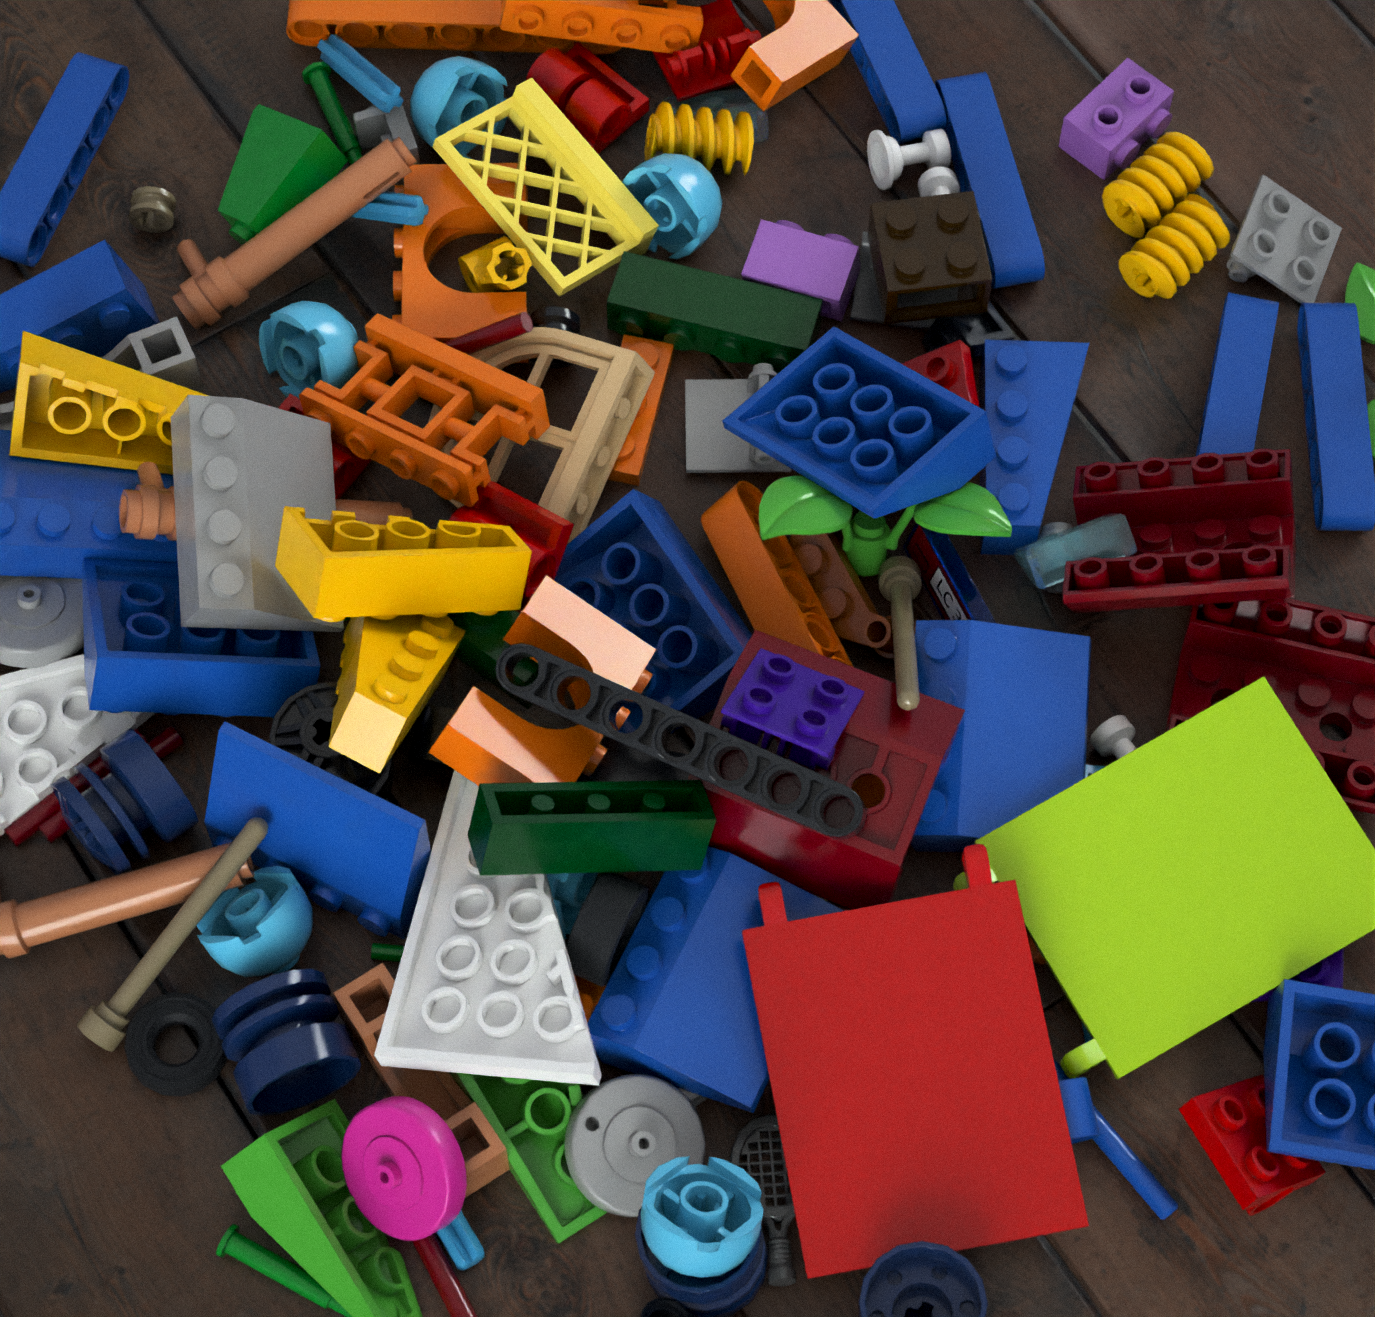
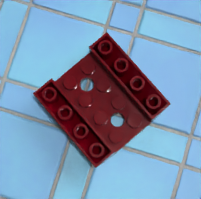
M1261 448L1245 453L1221 455L1203 453L1196 457L1172 459L1152 457L1135 462H1095L1086 466H1076L1073 502L1079 541H1077L1076 560L1066 561L1062 593L1064 604L1074 613L1295 598L1296 528L1290 449L1272 450Z
M1290 598L1191 605L1178 658L1164 733L1211 707V703L1214 701L1223 700L1264 676L1348 808L1375 814V617ZM1325 724L1337 725L1345 731L1347 739L1342 741L1330 740L1322 734L1320 726Z
M754 630L728 676L709 725L729 733L730 729L721 726L724 715L721 713V710L760 648L774 654L785 655L798 664L827 676L840 678L846 684L865 691L863 698L834 746L836 751L829 768L825 770L817 766L814 772L848 786L850 789L853 788L854 783L859 778L866 775L876 776L884 783L885 794L878 805L866 808V822L861 831L849 839L839 840L823 835L704 780L689 775L688 780L702 781L716 817V823L708 846L732 853L811 894L851 910L890 903L903 872L902 865L941 765L946 762L965 710L919 693L920 701L915 709L904 710L897 703L896 683ZM774 736L777 746H779L781 738ZM790 742V745L786 753L784 754L783 758L808 769L807 766L788 759L793 746V743ZM730 750L720 759L719 771L725 780H738L747 771L748 758L744 751ZM784 773L776 777L771 787L772 797L775 802L783 805L794 802L800 795L801 781L796 774ZM840 796L828 801L823 813L827 825L838 829L850 824L854 818L855 809L854 804L849 798Z

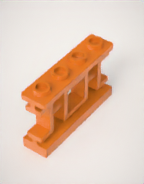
M501 0L500 29L502 31L673 54L674 50L680 49L685 51L697 47L704 24L701 7L677 4V0H670L666 3L663 0ZM638 3H640V4H648V5L660 6V8H659V7L639 5Z
M379 313L364 326L368 341L365 343L359 340L353 346L360 370L341 389L319 380L313 386L314 390L306 387L299 394L304 416L331 423V439L349 448L356 456L362 459H372L390 468L400 478L415 480L431 488L443 499H453L468 507H472L479 500L476 487L480 485L485 488L491 481L487 461L483 456L502 436L524 446L530 439L529 436L538 440L550 427L543 389ZM393 372L401 375L392 386L385 384L393 376ZM419 397L442 407L423 429L399 418ZM368 400L375 402L366 411L367 415L358 412ZM476 410L484 414V416L473 426L467 422L475 414ZM453 439L458 444L450 451V455L441 452L440 450L449 440Z

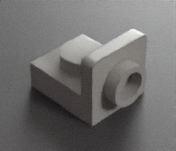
M373 105L353 115L356 137L362 149L378 146L387 138L392 142L397 137H400L417 160L414 164H420L418 147L403 105L400 108L394 106L390 113L382 112Z

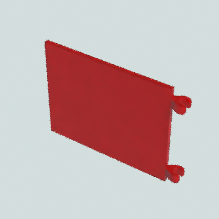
M975 844L964 848L962 864L968 888L787 922L784 899L779 882L764 883L758 888L764 926L742 930L807 1279L871 1268L877 1258L902 1244L926 1241L946 1245L957 1252L1089 1227L1016 880L992 883L988 853L984 844Z

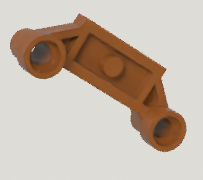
M835 533L791 535L790 544L840 642L847 639L874 648L880 656L894 661L892 617H883L878 614Z

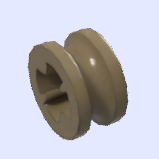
M153 186L140 187L133 191L130 200L132 207L129 210L128 219L134 227L150 233L165 232L172 228L175 219L173 212L176 209L177 201L171 192Z

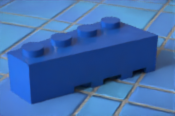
M106 240L0 294V393L16 388L22 331L101 357L109 353L127 335L160 323L144 284Z
M1017 340L984 341L979 370V406L987 412L996 457L980 470V486L987 489L998 500L1012 526L1011 538L980 536L981 554L1034 556L1038 535L1041 530L1080 385L1089 343Z

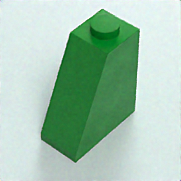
M258 104L252 112L217 211L232 226L228 231L229 234L238 243L243 245L333 179L348 160L322 129Z

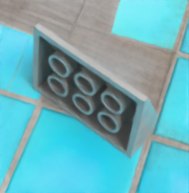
M187 395L170 417L181 627L341 632L344 629L343 621L327 622L318 618L314 619L275 567L284 506L305 508V518L330 520L332 510L336 511L331 423L244 398Z

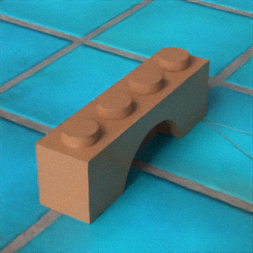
M382 962L333 993L340 1012L339 1015L392 1096L410 1097L426 1104L449 1126L459 1144L465 1163L467 1177L466 1198L510 1170L507 1149L476 1102L467 1097L449 1072L386 1067L379 1064L374 1054L395 982Z

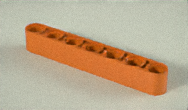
M289 0L286 33L293 42L314 47L318 46L320 39L327 40L331 34H336L353 48L543 53L550 48L556 47L566 53L578 42L592 54H611L622 48L502 31L500 29L501 0Z
M739 481L701 515V523L753 629L853 667L786 535L762 541L759 532L758 516L763 493L750 482ZM872 775L859 778L852 788L862 798L866 808L878 805L885 794L884 783L878 777Z

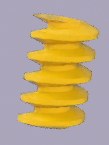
M662 101L655 113L651 114L648 121L645 140V161L655 157L657 151L663 154L688 155L693 159H696V156H701L703 166L710 172L716 158L722 161L724 174H730L735 161H741L745 176L750 166L754 145V130L751 116L748 112L741 111L733 121L729 110L720 109L713 120L710 108L702 106L693 117L691 107L687 104H681L674 115L671 104Z
M1178 132L1165 133L1157 140L1156 144H1153L1144 152L1143 156L1132 162L1130 168L1121 172L1117 176V180H1113L1104 188L1102 199L1108 217L1124 233L1135 238H1143L1145 228L1151 229L1158 226L1161 216L1171 214L1175 204L1185 201L1188 192L1196 191L1200 187L1201 180L1206 181L1213 175L1214 167L1212 160L1207 152L1189 136Z
M1189 193L1185 201L1179 202L1174 207L1171 214L1165 215L1158 223V226L1152 227L1144 239L1138 240L1131 251L1125 252L1119 259V270L1129 288L1137 294L1146 298H1151L1156 294L1164 299H1171L1177 292L1176 285L1185 286L1190 280V273L1200 272L1204 266L1203 261H1211L1217 254V248H1225L1229 244L1230 233L1212 204L1197 194Z

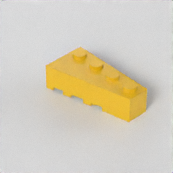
M22 331L9 456L137 470L144 462H153L157 465L160 473L173 475L170 417L187 395H208Z
M284 506L275 567L314 619L340 622L346 617L370 616L380 620H391L396 618L397 615L413 614L441 618L447 616L448 613L473 612L479 615L491 616L497 614L498 611L520 610L532 550L510 526L439 520L437 529H429L421 522L410 520V517L388 515L386 525H378L355 520V512L332 510L330 520L305 518V508Z
M422 614L397 615L396 618L391 620H380L370 616L351 617L343 636L345 648L341 654L339 667H342V673L336 687L338 701L333 710L328 747L380 774L441 684L466 631L454 625V622L448 616L433 618Z

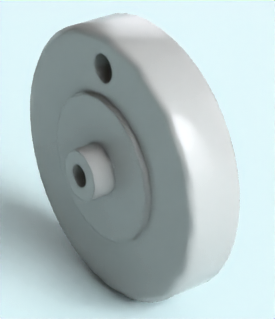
M0 576L1 664L19 668H37L69 658L83 648L82 579Z
M629 1074L599 1084V1086L591 1089L579 1101L571 1114L566 1128L564 1147L570 1175L580 1192L592 1204L617 1216L638 1217L643 1203L646 1180L655 1169L672 1159L689 1156L688 1165H703L706 1143L703 1125L697 1110L683 1092L671 1083L658 1077L644 1074Z

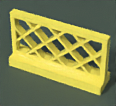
M532 77L517 85L512 97L435 138L432 146L517 248H526L534 268L559 297L620 262L624 251L638 255L645 254L659 226ZM508 117L521 132V139L493 134L494 124ZM462 141L483 145L482 161L462 157L454 146ZM491 147L519 153L517 169L491 164ZM526 155L544 159L552 169V177L525 171ZM488 177L515 182L514 199L495 195L487 186ZM523 184L550 190L549 206L521 201ZM558 192L574 195L584 206V213L581 214L556 208ZM522 214L547 220L545 236L526 232L519 224V215ZM555 222L582 227L580 244L553 238ZM590 229L607 233L617 246L611 250L588 246ZM557 252L579 257L578 269L564 277L551 262V253Z

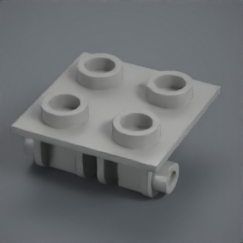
M1263 174L1259 178L1230 257L1226 263L1229 270L1228 275L1236 282H1246L1249 277L1258 274L1298 302L1314 303L1342 228Z
M756 364L753 367V372L748 375V379L685 380L686 473L791 472V468L726 430L722 420L777 375L771 364Z

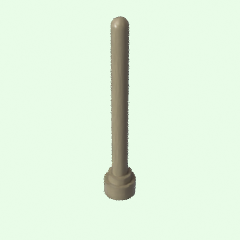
M894 556L884 561L880 566L878 582L880 593L886 600L891 602L897 703L904 710H913L918 706L920 696L912 600L921 591V571L913 559L906 556Z
M254 817L246 823L109 1001L102 1000L98 1006L91 1005L76 1024L78 1029L87 1038L107 1051L113 1052L127 1033L125 1026L130 1021V1018L127 1016L267 835L268 824L264 819Z

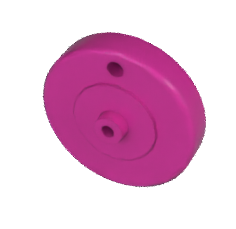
M392 1096L377 1101L361 1109L351 1119L342 1142V1168L348 1190L366 1219L383 1233L404 1241L424 1239L451 1224L459 1214L464 1203L467 1177L461 1149L445 1121L426 1104L405 1096Z

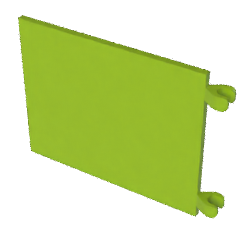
M1264 676L974 841V845L984 844L987 849L992 883L1016 880L1026 930L1092 1037V1040L1065 1054L1060 1061L1061 1068L1070 1079L1077 1078L1105 1060L1118 1080L1278 987L1284 979L1290 980L1375 930V848ZM964 872L955 878L953 883L954 890L968 888Z

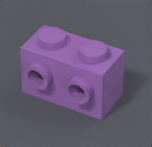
M1127 58L1064 117L1058 147L1105 180L1118 167L1121 169L1128 167L1137 156L1141 145L1149 137L1156 139L1165 131L1172 119V114L1169 113L1174 91Z
M761 219L741 273L742 280L823 299L822 316L842 321L861 268L859 246L853 245L849 239L838 234L829 233L820 236L806 232L801 226L791 221L778 220L776 223Z

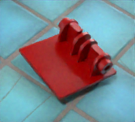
M718 0L698 6L701 7L704 24L697 47L685 51L680 49L674 50L673 54L652 51L678 102L736 84L737 82L730 75L748 47L762 39L759 30L750 31L749 28H745L731 0Z

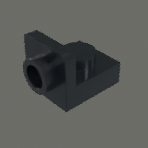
M989 301L987 312L936 318L924 336L922 344L927 352H931L961 340L970 348L972 358L982 356L985 340H1014L1015 335Z

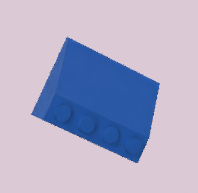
M832 327L722 420L726 430L874 519L959 490L996 457L985 410L836 327Z
M0 430V576L82 579L83 558L178 563L177 541L168 540L166 535L156 534L153 540L136 539L132 533L121 532L119 523L121 494L124 489L135 490L136 486L140 484L137 470L9 456L11 430ZM160 473L165 488L174 486L172 474Z
M632 489L567 544L554 581L654 647L656 651L645 668L653 676L641 694L697 719L716 708L728 676L752 634L661 502ZM630 703L624 705L631 712L619 729L621 733H631L641 725L643 712L639 704ZM678 727V728L674 729L671 733L677 731L678 729H680V728H682V727Z
M83 558L84 669L89 710L107 711L110 713L152 712L166 715L206 714L221 717L261 716L274 718L287 698L307 686L317 684L321 666L313 631L181 627L178 563Z
M916 620L915 643L919 693L965 710L946 762L941 765L910 844L916 852H963L965 847L974 845V841L1085 779L1092 641L1090 636L975 620Z
M224 721L218 731L204 820L212 847L232 842L250 819L260 817L267 822L268 833L251 854L254 865L260 868L272 866L289 868L301 887L309 892L308 896L319 906L332 912H337L339 908H342L358 916L357 921L370 932L383 937L387 936L388 932L404 940L410 929L431 854L425 819Z
M708 846L701 870H672L664 872L588 1021L596 1054L604 1064L634 1074L655 1076L685 1091L754 1113L769 1081V1073L742 930L764 926L758 888L764 883L779 882L782 889L787 922L845 910L732 853Z
M1284 979L1268 998L1264 1042L1266 1152L1375 1170V994Z

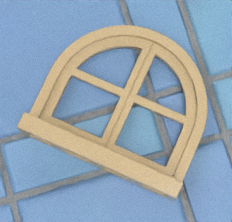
M533 327L531 332L470 354V356L500 370L521 360L537 358L527 382L539 388L553 358L598 371L571 431L550 425L538 440L529 436L531 441L562 450L538 505L574 524L568 543H570L586 529L655 372L636 351L561 329ZM433 405L428 423L442 407ZM475 410V414L469 421L478 423L484 414ZM503 436L488 466L490 479L497 483L515 443ZM450 439L440 451L450 455V451L457 445V441ZM449 500L458 509L464 506V504L456 500Z

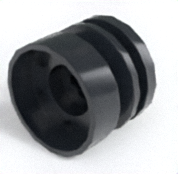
M325 682L307 686L287 698L274 716L269 736L270 743L385 800L391 792L395 776L393 757L390 758L379 774L328 747L333 710L338 701V695L336 694L337 683Z

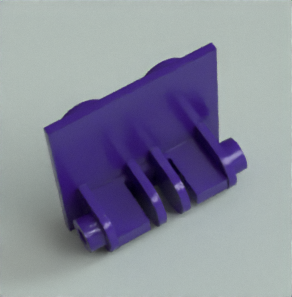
M760 648L723 706L721 713L724 715L721 726L730 729L729 734L755 745L758 744L763 731H765L761 748L768 750L774 736H777L781 740L776 755L783 757L791 742L793 746L788 759L805 765L813 771L817 766L827 770L836 751L834 746L863 698L865 691L846 684L840 678L827 676L798 664L785 655L774 654Z

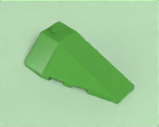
M449 1072L467 1097L476 1102L506 1147L512 1175L556 1243L559 1244L607 1213L592 1204L580 1192L570 1175L566 1162L564 1147L566 1128L573 1110L582 1099L580 1085Z
M335 1099L263 1134L221 1165L250 1216L352 1317H423L402 1254L395 1248L390 1247L386 1234L366 1219L348 1190L342 1168V1142L349 1121Z

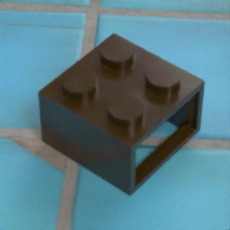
M974 191L871 203L868 242L884 325L987 312L992 275ZM971 285L973 299L897 308L898 294Z

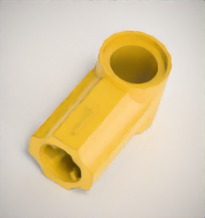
M506 236L473 250L458 259L464 280L472 293L495 292L517 288L527 282V272L533 265L526 248L514 247Z

